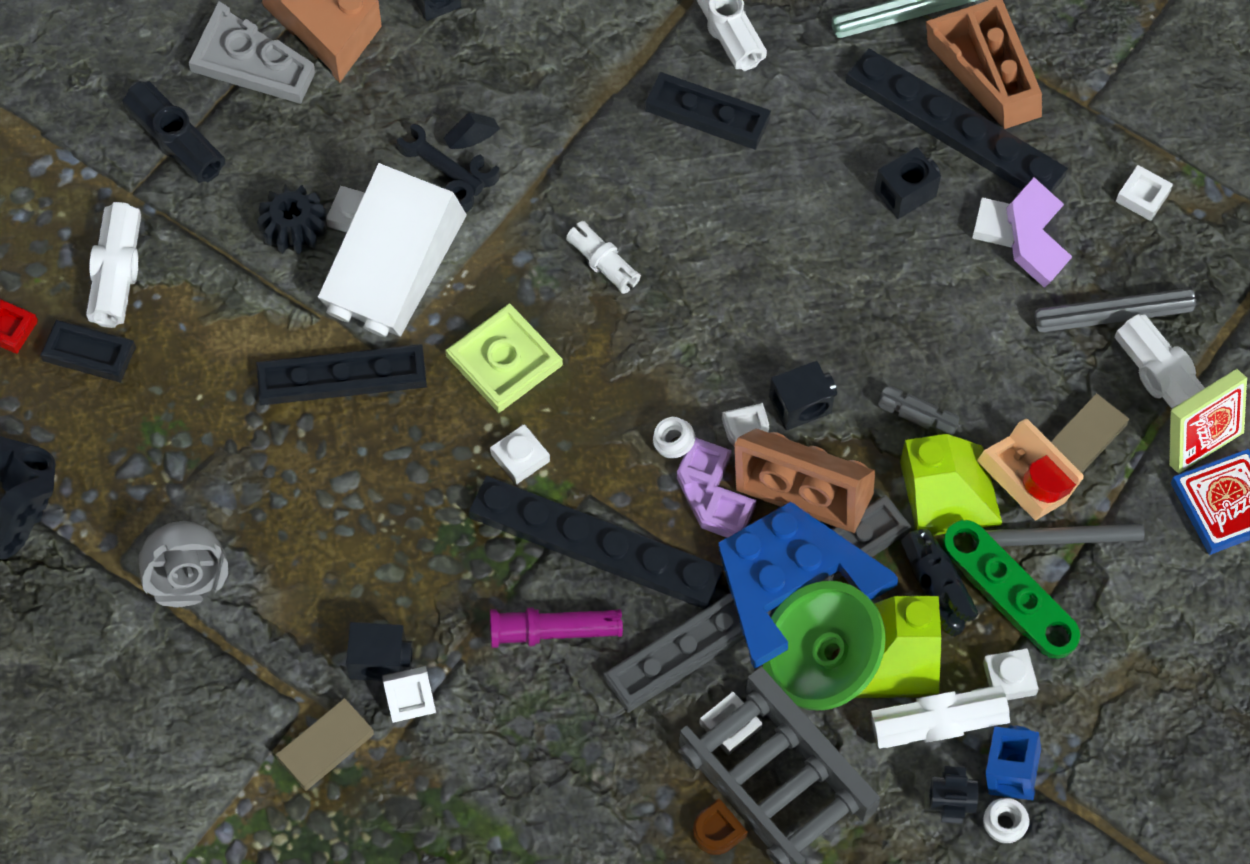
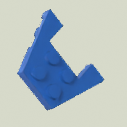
M792 502L785 504L718 543L719 554L730 592L736 605L739 623L749 651V658L755 669L788 650L787 639L767 612L779 606L795 591L809 584L820 582L838 571L841 572L850 585L859 589L871 600L896 587L898 583V577L894 572Z

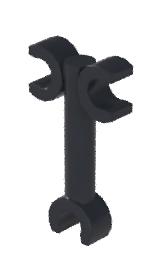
M412 124L410 126L411 135L417 141L408 143L401 137L397 139V148L402 155L406 157L420 156L453 180L445 186V189L453 192L455 195L465 196L460 201L465 213L473 208L474 196L479 195L483 188L494 186L499 181L500 168L497 166L493 167L488 173L479 172L484 166V157L481 154L471 160L470 172H468L426 141V132L420 125Z

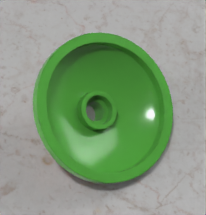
M838 581L812 583L792 593L773 613L771 619L787 639L788 650L764 663L763 669L799 708L819 711L839 707L858 696L874 678L884 654L885 628L878 608L859 589ZM840 648L838 656L832 660L833 652Z

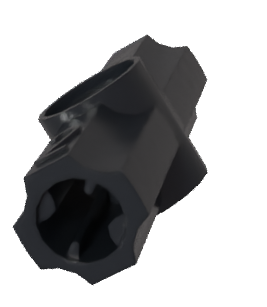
M139 81L128 89L127 95L122 99L124 107L158 141L162 153L173 157L198 183H209L219 175L220 170L226 164L224 156L190 123L189 116L184 109L174 106L150 81Z

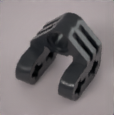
M0 436V481L2 482L1 487L7 492L0 500V559L3 560L10 558L20 551L28 540L34 524L41 521L43 511L48 505L49 497L52 496L54 491L56 463L52 454L47 450Z

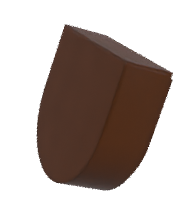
M720 798L698 814L693 826V838L696 845L702 851L712 855L728 852L745 839L748 831Z

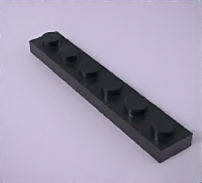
M870 48L867 49L847 73L846 84L1020 190H1023L1035 177L1053 193L1066 177L1068 168Z
M489 476L485 477L469 510L470 519L702 609H706L709 606L723 574V567Z

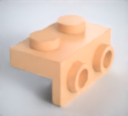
M1028 419L1020 421L1009 437L985 449L977 460L991 477L1035 521L1066 503L1083 480V474ZM1045 455L1076 484L1070 494L1054 503H1046L1035 499L1028 493L1023 484V476L1030 465Z

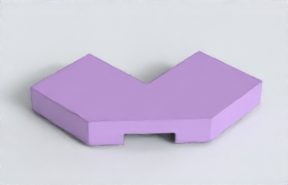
M1034 177L1006 209L1008 223L1012 224L1014 244L1012 245L1014 261L1045 288L1072 256L1043 230L1064 204Z
M695 437L693 447L683 456L677 470V480L700 527L728 538L748 526L757 500L718 487L731 458L732 450Z

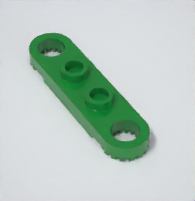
M960 520L953 523L947 529L942 547L948 554L951 562L964 573V576L1024 637L1026 636L1041 651L1040 653L1048 656L1047 658L1060 659L1067 657L1075 650L1080 641V630L1077 623L979 524L970 520ZM964 532L966 534L970 533L971 537L974 536V540L977 542L976 550L971 553H963L957 550L953 543L955 535ZM1051 625H1058V627L1062 626V629H1066V633L1069 635L1067 645L1057 647L1050 644L1046 638V628H1049Z

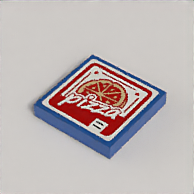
M1249 449L1172 478L1171 485L1209 555L1250 540Z

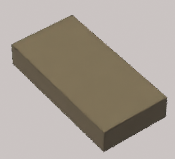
M1096 393L1051 443L1083 473L1127 426L1129 418Z
M344 698L278 752L276 757L299 785L307 791L374 735V731Z

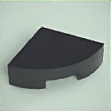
M468 112L446 134L444 140L449 149H463L485 141L500 130V127L494 118Z

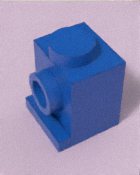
M1017 725L1009 726L1008 728L994 726L986 768L989 795L1034 800V787L1041 753L1039 732Z

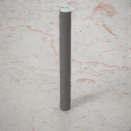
M1143 524L985 530L1001 547L1144 540ZM973 536L971 537L972 547L976 548L977 542Z

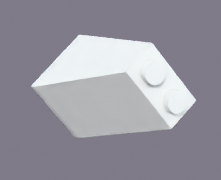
M378 163L318 296L325 306L328 307L326 313L344 322H349L351 317L365 322L364 329L381 337H386L388 332L401 337L467 215L455 194Z

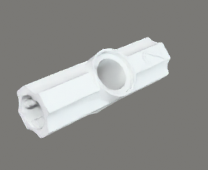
M697 0L708 20L707 27L709 33L720 41L735 69L747 71L756 67L761 60L766 58L767 50L744 12L743 0Z
M113 202L112 205L104 208L99 243L94 245L91 251L90 277L92 285L86 315L90 322H94L101 327L115 328L116 325L124 323L130 284H135L138 275V251L136 245L141 213L138 208H134L128 203Z
M1138 314L1132 317L1116 331L1114 338L1139 367L1140 379L1146 390L1153 397L1159 399L1163 397L1173 409L1205 389L1196 378L1195 366L1189 355L1178 346L1172 348L1145 314Z
M1003 685L975 689L971 692L956 694L955 691L917 698L914 703L870 711L878 748L904 745L919 740H924L925 743L963 736L966 731L1010 723L1009 707Z

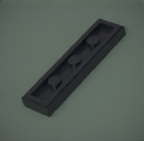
M422 344L256 362L258 393L261 406L427 388Z

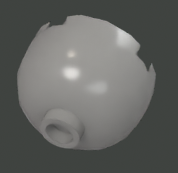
M172 522L157 528L147 537L139 554L140 580L145 593L147 594L148 592L153 595L155 602L162 606L184 607L195 605L204 601L200 594L209 592L213 587L215 593L222 588L228 576V561L224 549L213 532L196 522Z

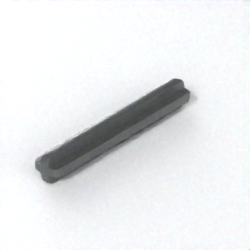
M1183 288L1038 308L1035 311L1034 322L1037 331L1042 333L1122 322L1138 314H1145L1148 318L1187 313L1194 310L1196 298L1193 289Z

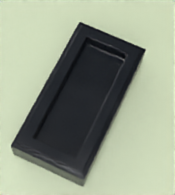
M56 320L41 352L43 362L121 383L136 346L133 340Z

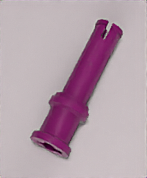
M527 607L525 612L499 613L497 609H490L491 648H498L501 643L524 642L527 643L528 647H533L535 644H540L542 639L622 637L621 609L539 613L538 609Z

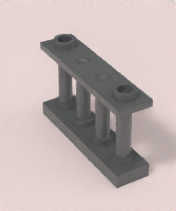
M761 666L748 677L746 687L747 701L700 739L688 726H685L680 730V749L678 752L683 761L692 770L696 771L699 768L768 846L766 852L774 864H805L806 859L800 854L804 848L846 814L852 816L855 813L862 822H865L876 813L880 797ZM757 715L761 717L766 715L776 726V734L728 772L711 752ZM787 747L789 749L795 747L806 759L804 762L805 767L757 805L740 785ZM825 780L836 792L834 794L835 800L787 839L770 818L815 781L823 782Z

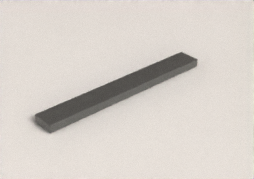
M884 495L867 506L855 533L838 527H834L831 530L873 557L906 536L911 531V525L888 496ZM838 571L822 581H835L843 575ZM731 593L604 673L605 682L628 713L745 639ZM779 606L767 612L768 615L772 617Z

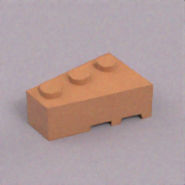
M262 0L263 6L293 36L296 35L308 47V51L316 59L319 58L331 70L332 76L339 83L382 27L378 0Z
M988 0L926 21L928 47L1003 129L1042 117V92L1003 0Z

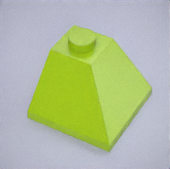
M949 434L905 440L900 465L916 531L929 529L933 536L945 534L953 523L960 520L973 521L982 528L1000 526L1002 524L991 476L977 462L984 451L983 446Z
M894 596L874 603L884 623L885 649L881 664L874 678L855 698L927 697L939 694L941 658L939 596Z

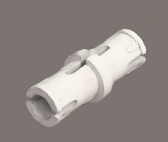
M585 221L577 223L580 232L575 227L568 232L566 240L573 244L589 260V266L595 272L601 271L622 294L630 291L627 283L632 288L635 287L641 275L617 254L616 246L611 242L605 243Z

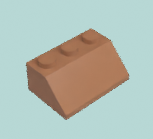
M755 428L737 438L734 444L736 491L780 507L792 502L819 521L855 533L874 494L875 470L868 468L859 461H847L830 455L819 447H808L791 441L784 435L776 432L768 433Z

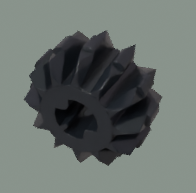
M285 184L282 190L283 193L277 194L269 191V202L260 203L258 209L260 216L258 217L257 224L268 246L277 244L278 250L282 255L289 247H294L295 252L300 255L302 245L306 244L315 248L317 243L316 237L324 236L326 231L324 222H326L325 219L327 218L326 209L321 205L320 198L316 192L307 195L303 185L293 192Z

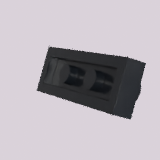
M663 72L659 73L645 102L646 112L754 150L757 149L771 116V110Z

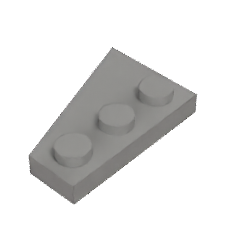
M218 1L189 61L191 72L299 104L302 103L315 74L314 63L279 40H271L259 32L255 24L247 19L243 21L232 14L230 8Z

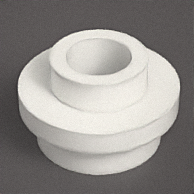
M668 417L662 420L654 431V446L657 452L666 458H678L690 451L695 442V432L690 423L678 417ZM680 437L676 441L670 442L673 438Z
M1000 798L988 805L984 813L983 824L986 832L994 840L1001 843H1013L1021 839L1026 833L1029 826V816L1024 806L1018 801L1011 798ZM998 817H1010L1013 821V826L1010 828L1002 827L998 823Z

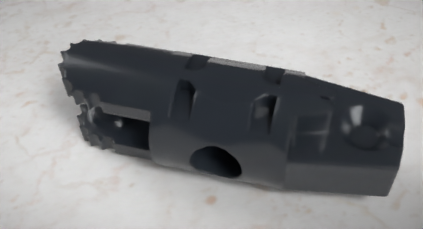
M929 529L911 531L901 542L912 567V572L925 596H939L940 622L947 634H950L951 637H956L966 627L964 625L966 621H973L978 616V610L948 554L943 551Z

